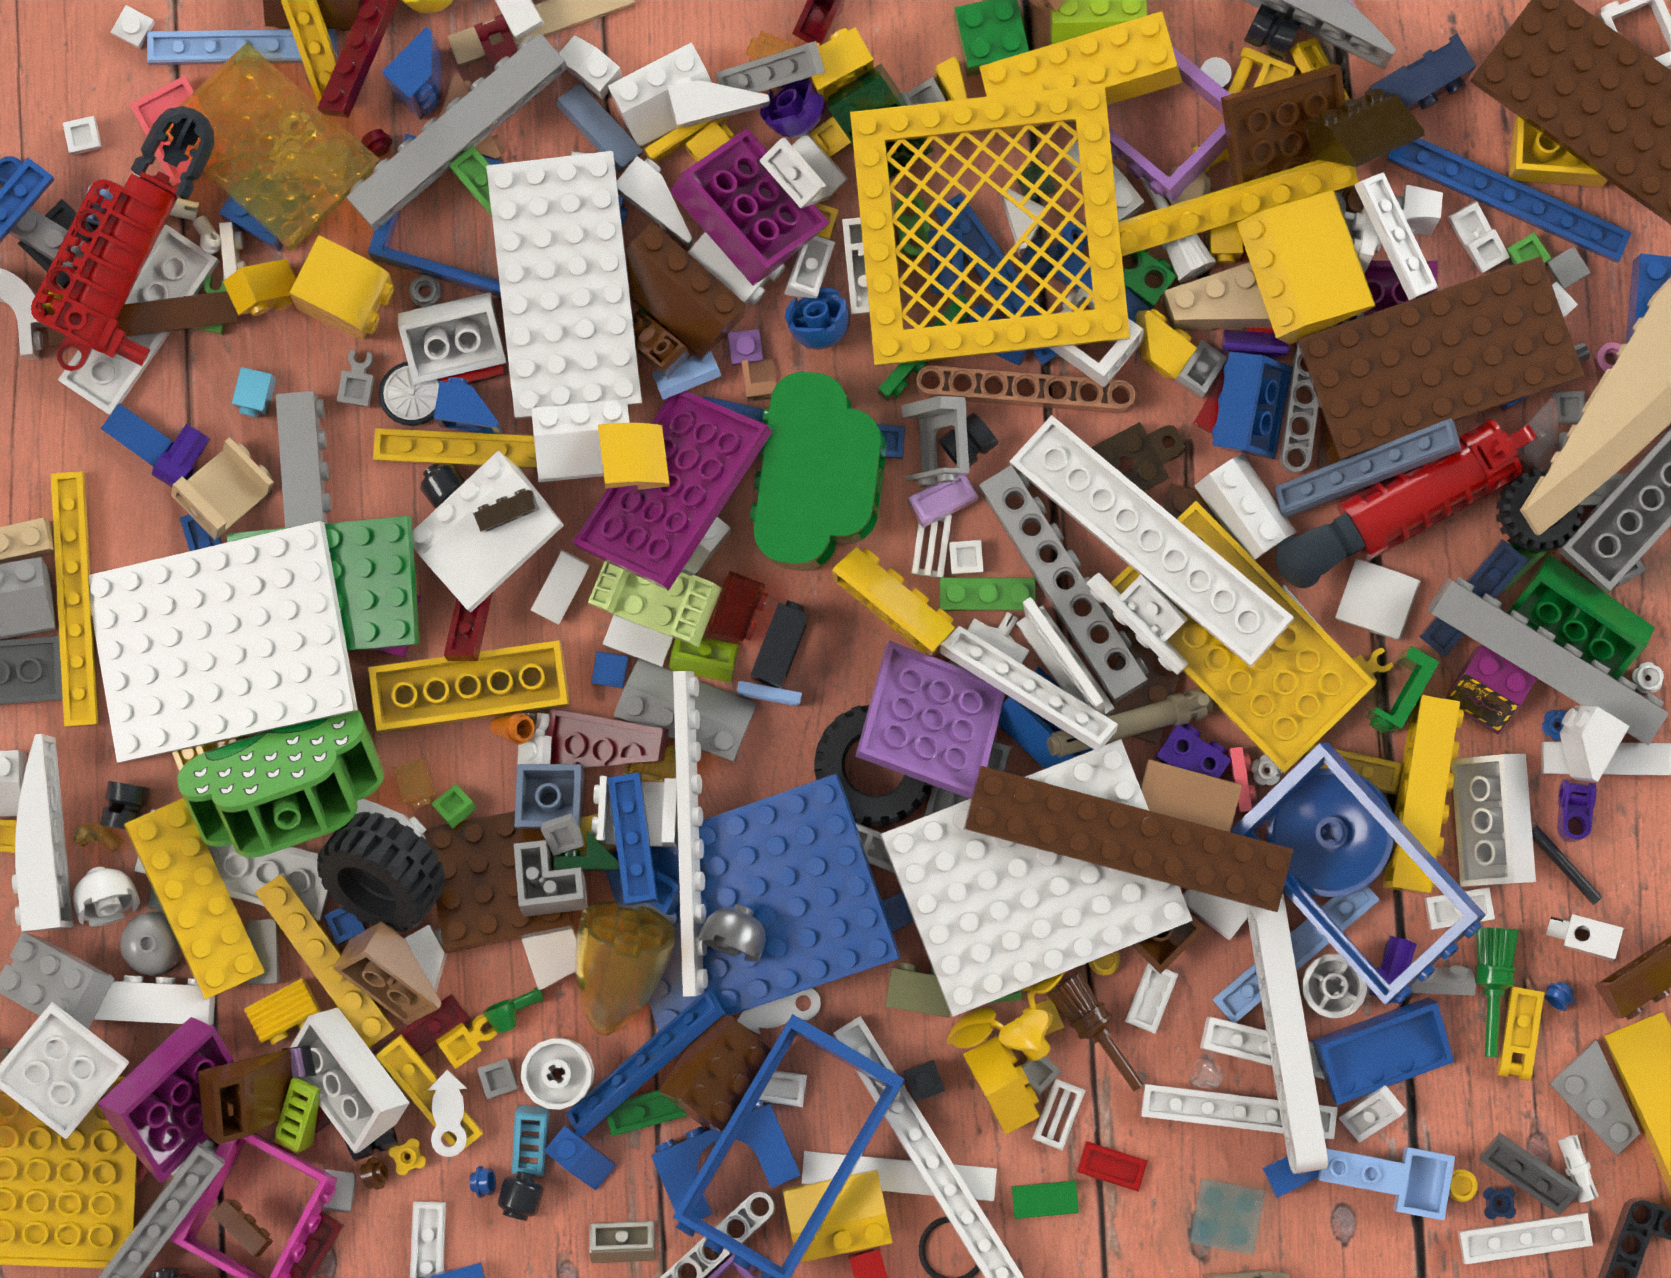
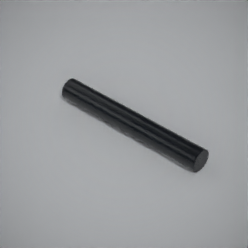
M1538 825L1533 827V840L1591 904H1596L1602 898V895Z

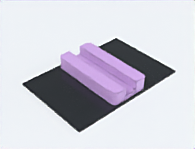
M310 1046L281 1049L291 1050L293 1078L316 1076Z

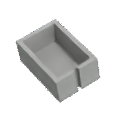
M22 932L9 957L14 960L12 965L6 963L0 974V994L39 1016L53 1002L85 1028L89 1029L115 978L42 937Z

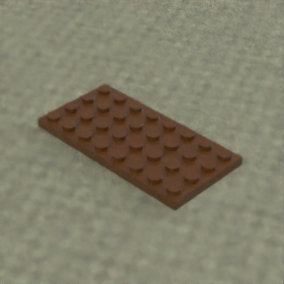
M1531 0L1473 75L1470 82L1671 225V70L1574 1Z
M1542 256L1298 338L1297 340L1339 460L1360 454L1451 418L1453 421H1457L1585 376Z

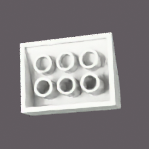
M498 450L413 530V546L424 562L464 607L472 612L564 525L518 465ZM523 488L526 491H533L540 510L490 531L480 532L473 514L478 511V507L489 504V506L496 504V500L507 496V498L515 496L514 492Z

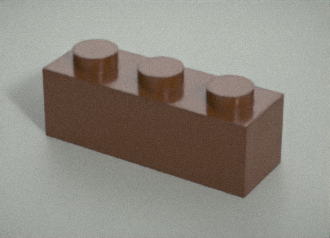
M225 1199L211 1215L253 1257H260L273 1243L270 1233L265 1228H260L252 1215L246 1214L241 1210L243 1207L238 1201Z

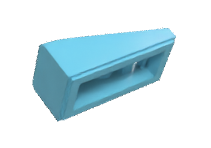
M517 1106L514 1122L512 1174H517L518 1171L536 1176H544L546 1152L544 1150L547 1147L549 1109L542 1106ZM523 1120H535V1121H540V1123H536V1122H523ZM522 1131L540 1132L539 1136L522 1135ZM521 1144L538 1145L539 1150L523 1149ZM520 1157L538 1158V1163L520 1162Z

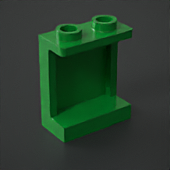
M1413 646L1403 650L1396 660L1398 664L1411 670L1412 673L1389 713L1376 707L1369 710L1365 715L1367 719L1371 720L1369 725L1383 734H1386L1387 731L1393 733L1402 729L1439 664V661Z

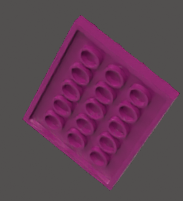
M687 391L667 398L651 423L662 425L670 486L641 490L637 489V485L608 488L572 542L578 549L668 591L773 432L763 423Z

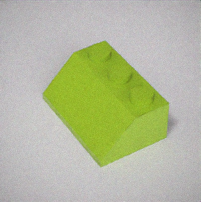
M1065 0L1056 12L1050 9L1051 45L1147 16V0Z

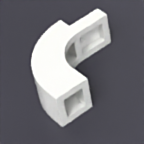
M0 268V302L10 305L15 312L18 322L20 355L26 360L40 359L39 350H43L44 343L42 332L37 331V328L47 326L38 322L31 314V304L36 292L15 274Z

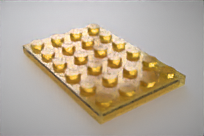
M248 43L244 44L179 106L192 108L202 113L209 120L214 130V147L202 172L290 251L347 198L356 182L361 179L366 180L380 162L377 156L330 115H323L317 109L318 104ZM173 123L166 131V134L169 136V143H171L174 138L170 134V131L174 125ZM200 136L195 146L188 145L184 153L189 157L188 160L190 161L193 159L189 154L190 150L193 148L198 149L201 140Z

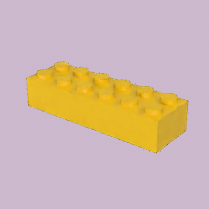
M1162 11L979 66L987 97L1105 83L1106 103L1110 105L1183 83ZM1023 127L1001 130L1010 135L1020 132Z
M559 640L480 651L478 661H447L445 657L368 667L376 731L380 733L570 706L563 648Z
M1421 695L1409 715L1394 815L1436 859L1437 856L1442 855L1444 847V837L1440 836L1441 824H1446L1448 820L1449 805H1445L1446 792H1451L1453 787L1454 773L1449 772L1451 760H1456L1458 755L1459 742L1454 741L1456 728L1460 729L1462 726L1464 710L1459 709L1460 701ZM1396 842L1392 858L1386 867L1383 888L1417 894L1431 893L1432 888L1437 886Z

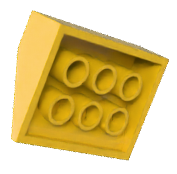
M1334 190L1265 209L1237 222L1277 339L1292 344L1297 342L1298 338L1319 332L1376 307Z
M856 547L832 569V580L920 652L933 657L941 648V644L954 632L955 627L951 624L954 619L940 608L934 611L927 605L929 599L916 588L911 592L902 585L904 578L896 571L889 568L886 572L877 564L880 559L870 550L865 548L861 551Z

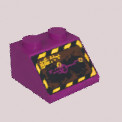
M1481 644L1475 647L1445 699L1460 701L1459 709L1464 710L1466 716L1498 735L1520 707L1537 677Z

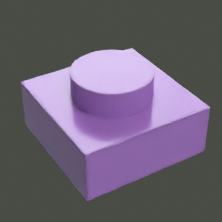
M759 329L728 333L732 366L742 365L741 360L748 359V363L763 361Z

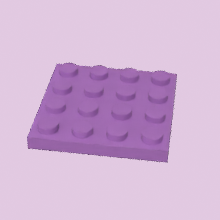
M888 641L884 648L855 757L971 799L979 766L987 767L1005 693L964 668Z

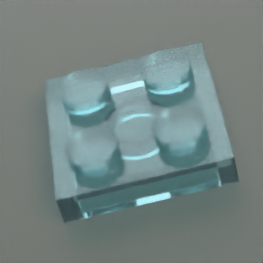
M1200 1178L1189 1242L1254 1255L1265 1191Z

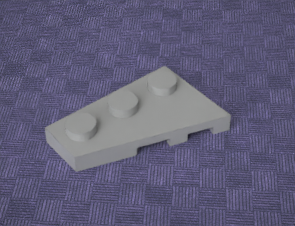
M1593 1040L1548 1083L1615 1155L1622 1152L1640 1134L1597 1040Z

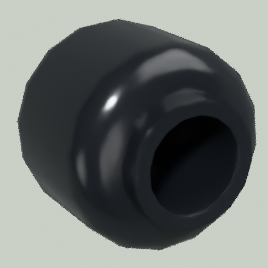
M435 463L423 472L425 478L421 482L420 489L432 506L438 508L465 482V479L452 464L440 466L438 463Z
M518 1171L516 1177L508 1176L504 1179L498 1198V1206L503 1209V1215L527 1221L528 1216L532 1217L538 1213L544 1188L541 1184L535 1182V1175Z

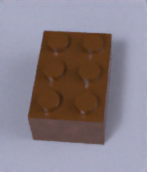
M724 1014L686 1047L659 1092L698 1124L722 1133L771 1049L735 1018Z

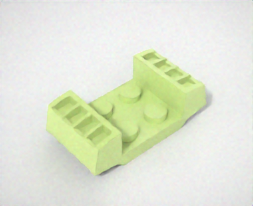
M604 561L588 605L699 647L722 588L698 576H689L681 572L668 591Z

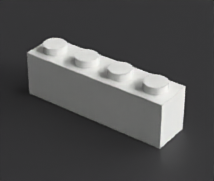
M124 975L123 981H113L94 1019L184 1024L190 1017H193L208 1025H213L215 996L204 1001L195 979L188 978L187 985L175 984V978L156 977L155 983L143 982V976Z

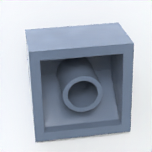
M517 764L514 827L541 828L543 822L572 813L580 828L585 796V772L582 765Z

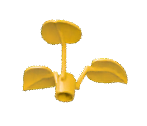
M1065 972L1023 988V991H1028L1027 997L1031 1010L1005 1026L999 1021H994L997 1015L994 1009L979 1008L967 1013L951 1029L947 1038V1044L953 1045L956 1048L974 1047L989 1037L992 1028H997L1000 1030L998 1039L1003 1046L1023 1051L1030 1061L1042 1059L1050 1051V1045L1044 1037L1049 1025V1015L1046 1011L1036 1008L1034 996L1036 993L1044 994L1054 988Z

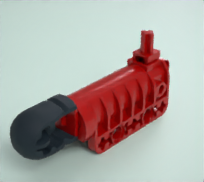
M181 106L170 108L162 113L154 122L141 147L143 156L136 157L131 167V170L137 175L131 173L124 187L106 179L97 180L91 185L31 304V314L34 319L66 335L57 353V361L65 370L76 371L81 369L86 364L93 349L111 358H115L116 354L141 367L146 361L150 349L126 338L125 336L128 332L118 327L121 321L117 320L178 199L177 195L189 199L194 189L192 181L199 179L211 156L215 143L214 130L209 120L199 111ZM172 123L174 125L170 134L174 138L170 146L163 145L162 148L165 153L163 161L175 167L180 162L188 160L189 157L184 154L188 145L195 146L199 136L201 137L198 149L193 148L190 150L189 154L193 159L187 171L182 172L180 176L181 183L178 189L170 185V176L158 171L157 175L153 176L145 173L148 166L154 163L156 159L154 154L160 143L168 141L169 136L166 134V131ZM102 189H109V192L113 195L111 201L104 200V197L100 194ZM97 203L101 206L100 208L107 209L106 213L92 209L93 204L96 205ZM94 214L99 219V226L95 231L90 232L85 226V221L88 216ZM80 233L82 236L91 237L92 241H88L87 243L86 241H83L84 238L78 237V234ZM81 245L80 250L84 252V255L81 258L76 257L74 259L75 253L71 251L72 247H79ZM68 260L72 263V266H77L78 269L75 270L72 267L64 266L63 263ZM63 271L70 277V283L65 289H61L56 280L59 273ZM49 291L58 295H63V298H60L58 300L54 298L55 295L49 294ZM52 302L51 308L55 312L52 315H46L47 310L43 308V304ZM69 347L77 348L81 353V361L75 366L66 364L63 359L64 351Z
M1489 419L1459 436L1461 451L1377 482L1359 494H1355L1339 503L1337 508L1341 516L1334 519L1331 524H1325L1309 530L1299 537L1291 536L1285 538L1279 544L1276 553V563L1280 574L1288 583L1298 588L1311 587L1318 582L1321 575L1328 572L1344 558H1348L1361 551L1364 557L1370 560L1509 484L1522 475L1521 463L1515 457L1518 455L1517 450L1537 439L1530 424L1508 436L1506 431L1502 432L1501 427L1494 420Z

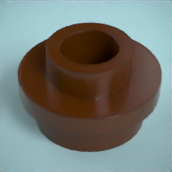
M375 1157L368 1159L367 1163L362 1164L360 1169L364 1185L368 1189L374 1188L379 1190L384 1188L385 1181L388 1179L385 1164L379 1162Z

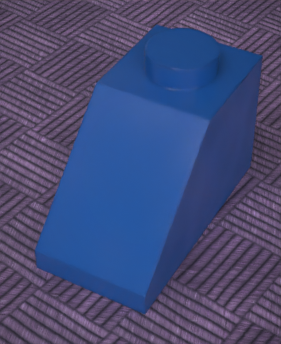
M568 1124L560 1130L544 1150L563 1168L594 1190L601 1185L616 1166L614 1162L584 1137L581 1138L575 1134L573 1128Z

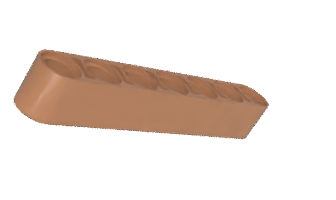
M926 366L919 371L916 379L917 391L925 398L937 396L965 397L966 402L1124 413L1132 406L1136 396L1133 386L1123 380H1110L1104 388L1091 378L983 369ZM927 375H933L938 378L939 385L935 389H926L922 385V379ZM960 377L968 379L971 383V388L966 392L957 391L953 386L955 379ZM989 380H997L1001 383L1003 390L993 395L986 391L985 384ZM1022 382L1031 384L1034 388V393L1029 397L1021 396L1017 392L1016 387ZM1052 385H1060L1064 388L1066 395L1062 399H1053L1049 395L1048 389ZM1085 387L1094 389L1097 393L1096 400L1092 402L1084 401L1080 396V390ZM1115 390L1125 391L1128 395V402L1117 404L1112 399V392Z

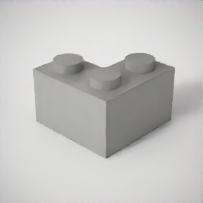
M546 840L514 844L518 904L524 917L588 909L586 881L581 867L552 871L551 851Z

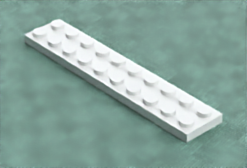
M1052 415L1009 461L1014 469L1024 474L1033 485L1140 575L1143 574L1166 597L1248 666L1252 667L1293 622L1294 617Z

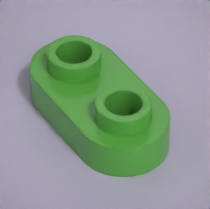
M909 193V194H904V195H902V196H904L906 199H908V197L911 195V193ZM917 195L911 203L925 213V203ZM897 199L894 206V215L903 205V202ZM903 212L897 221L908 230H911L921 217L917 213L913 216H906ZM925 221L916 231L915 235L928 245L930 226ZM897 227L899 241L901 242L907 234ZM909 240L902 250L908 256L917 258L924 248L922 246L913 247Z

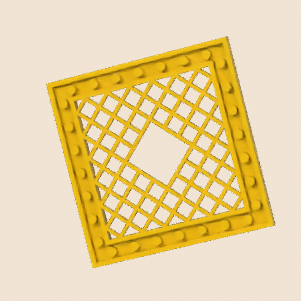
M1105 83L850 112L875 366L1130 339ZM1076 121L1077 132L1065 122ZM1055 123L1046 136L1033 127L1035 125ZM1060 126L1074 136L1063 150L1050 140ZM1023 127L1014 139L1001 130ZM992 130L982 143L970 134L972 132ZM1028 130L1042 140L1032 153L1018 144ZM996 133L1010 143L1000 157L986 147ZM960 134L951 146L937 137ZM928 137L919 150L906 141ZM964 137L978 146L968 160L955 151V148ZM933 140L947 150L936 164L922 154ZM1077 140L1080 163L1067 154ZM896 141L887 152L886 142ZM901 144L915 154L905 167H902L891 158ZM1045 144H1048L1059 153L1049 168L1035 157ZM1014 147L1027 157L1017 171L1003 161ZM982 151L995 160V163L986 174H983L972 165ZM950 154L964 164L954 178L940 168ZM918 158H921L932 167L922 181L909 172V169ZM1063 158L1077 168L1067 181H1064L1053 172ZM1031 161L1045 171L1035 185L1021 175ZM888 162L901 171L891 184ZM999 165L1003 166L1013 175L1003 188L989 179ZM968 168L981 178L971 192L957 182ZM936 172L949 181V184L939 196L926 186ZM1080 172L1083 195L1070 185ZM905 175L918 185L908 199L894 189ZM1049 175L1062 185L1052 199L1038 189ZM1017 179L1031 189L1020 203L1007 193L1008 189ZM985 182L1033 220V223L995 269L991 268L946 231ZM953 186L967 196L957 209H954L943 200ZM922 189L935 199L925 213L911 203ZM1066 189L1080 199L1070 213L1056 203ZM891 193L903 202V205L894 216ZM1034 193L1048 203L1038 216H1035L1024 207ZM939 203L953 213L942 227L929 217ZM1083 204L1085 207L1086 227L1073 217ZM907 207L911 208L921 217L911 230H908L897 221ZM1052 207L1066 217L1055 231L1042 221L1043 217ZM925 221L938 230V233L928 245L915 235L916 231ZM1069 221L1083 231L1073 245L1059 235ZM894 225L907 234L897 247ZM1037 225H1040L1051 234L1041 248L1027 238ZM942 235L956 245L945 259L932 249ZM1086 236L1088 237L1090 259L1076 249ZM911 238L924 248L914 262L900 252ZM1055 238L1069 249L1059 262H1056L1045 253V250ZM1023 242L1037 252L1026 266L1013 256ZM959 249L973 259L963 273L949 263ZM928 252L941 262L940 266L931 276L918 267V264ZM1072 253L1086 262L1076 277L1062 266ZM897 256L910 266L900 279ZM1041 256L1054 266L1044 280L1030 270ZM1009 259L1022 269V272L1012 284L999 274V271ZM977 263L991 273L980 287L967 277ZM945 267H948L959 276L949 290L935 281ZM1090 267L1093 291L1080 281ZM913 270L917 271L927 280L917 294L903 284ZM1058 270L1072 280L1062 294L1048 284ZM1026 274L1040 284L1030 297H1027L1016 288ZM994 277L1008 287L998 301L984 291ZM963 280L976 290L966 305L952 294ZM931 284L945 294L934 308L921 298ZM1076 284L1089 294L1079 309L1065 298ZM900 288L913 297L903 311ZM1043 288H1046L1058 298L1047 312L1034 302V299ZM1012 291L1026 301L1015 315L1001 305ZM980 295L994 305L983 319L970 309ZM948 298L962 308L952 322L938 312ZM1094 298L1095 309L1084 310ZM917 301L930 311L920 325L906 315ZM1061 302L1074 311L1052 314ZM1030 305L1042 314L1021 317ZM997 309L1009 317V319L988 321ZM966 312L978 321L957 324ZM934 315L946 324L943 326L925 327ZM903 319L915 329L904 330Z

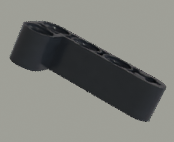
M1639 1198L1629 1199L1625 1202L1598 1278H1611L1613 1269L1622 1266L1625 1271L1624 1278H1637L1651 1235L1654 1234L1671 1240V1233L1667 1234L1663 1228L1665 1219L1671 1217V1209ZM1643 1205L1646 1209V1217L1641 1222H1636L1633 1219V1210L1635 1207ZM1627 1236H1633L1636 1242L1635 1248L1631 1252L1625 1253L1622 1248V1242Z

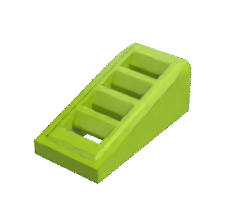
M298 1077L291 1079L276 1128L274 1142L296 1153L313 1146L320 1088ZM300 1094L307 1097L308 1100L305 1101L299 1098Z

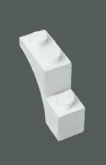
M1406 184L1401 196L1396 195L1395 197L1413 234L1431 236L1441 218L1443 193ZM1364 207L1361 213L1357 212L1355 214L1352 231L1356 232V238H1353L1352 241L1365 273L1374 256L1375 249L1382 243Z

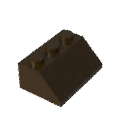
M1383 89L1368 90L1365 92V96L1342 102V106L1336 109L1321 111L1318 117L1307 121L1311 158L1352 167L1361 166L1425 136L1424 129L1399 96L1384 93Z

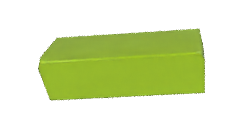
M702 637L699 647L675 639L669 668L673 671H694L696 676L731 682L739 645Z

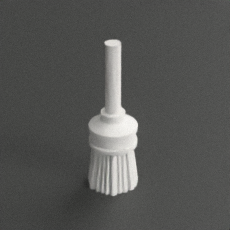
M1141 177L1157 210L1169 206L1165 196L1156 195L1149 188L1150 183ZM1197 234L1161 245L1163 250H1167L1180 283L1202 275L1213 268L1216 262Z

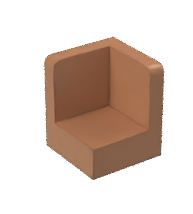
M748 359L741 360L747 402L771 399L772 392L777 385L773 360L748 363Z

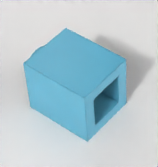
M241 367L232 404L240 409L239 414L252 418H257L258 413L268 415L277 380L272 374Z

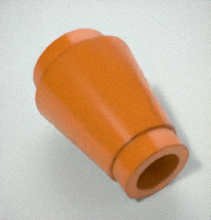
M524 713L496 717L490 725L491 732L494 735L517 745L529 741L535 732L534 722Z

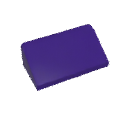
M1224 330L1222 353L1238 352L1284 358L1289 352V344L1277 339L1275 333Z

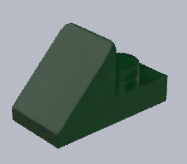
M586 831V856H580L579 850L563 852L560 857H554V870L581 867L582 871H619V862L589 831Z

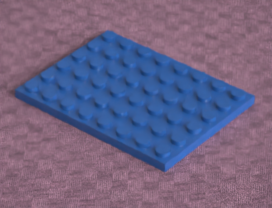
M839 773L703 820L702 826H699V839H702L704 843V855L700 859V872H703L705 876V888L701 891V904H704L706 908V920L717 910L723 908L734 909L735 905L739 904L754 911L752 917L760 921L765 930L766 938L764 950L757 963L744 960L745 953H741V955L735 954V957L707 946L706 955L703 956V969L707 970L708 984L707 988H704V992L709 989L716 995L725 1015L730 1016L901 958ZM678 839L677 848L651 847L653 867L679 882ZM617 850L610 852V854L619 862ZM605 871L659 1032L700 996H683L680 901L673 915L664 914L648 903L626 906L624 904L623 890L612 884L618 871Z

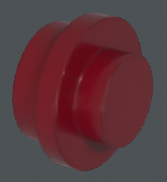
M375 129L364 135L361 140L364 155L375 158L385 155L392 144L390 135L382 129Z

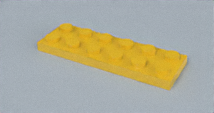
M184 799L177 800L125 823V829L204 1001L264 974L265 971L208 847L200 837Z

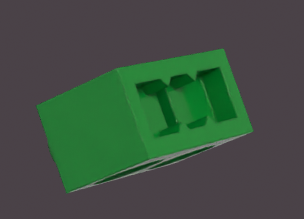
M1148 249L1125 255L1133 257L1136 261L1135 268H1123L1125 287L1148 307L1153 309L1164 295V291L1168 290L1177 276L1173 273L1174 268L1161 258L1155 260L1147 254ZM1151 274L1157 275L1161 279L1162 285L1159 288H1150L1145 283V277Z

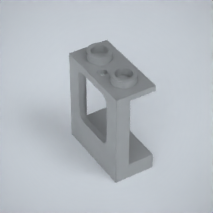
M937 396L902 405V418L919 419L922 473L905 476L906 481H918L919 487L937 486L938 482H956L957 476L969 474L965 397ZM954 426L957 466L956 468L938 469L936 433L939 429Z

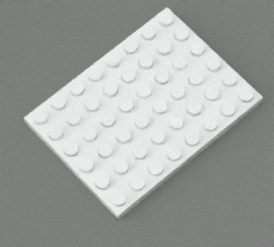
M324 522L309 523L89 575L91 614L117 763H125L358 711Z
M1121 739L1104 745L1099 752L1096 750L1089 751L1025 777L1149 810ZM971 799L880 834L952 1017L1192 921L1183 894L1178 886L964 830Z

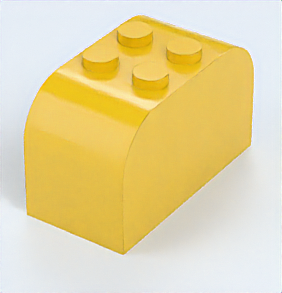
M318 235L289 293L298 311L352 337L364 340L367 333L371 335L374 333L380 317H378L379 313L377 312L381 304L384 306L388 305L394 289H392L393 285L390 274L368 259Z

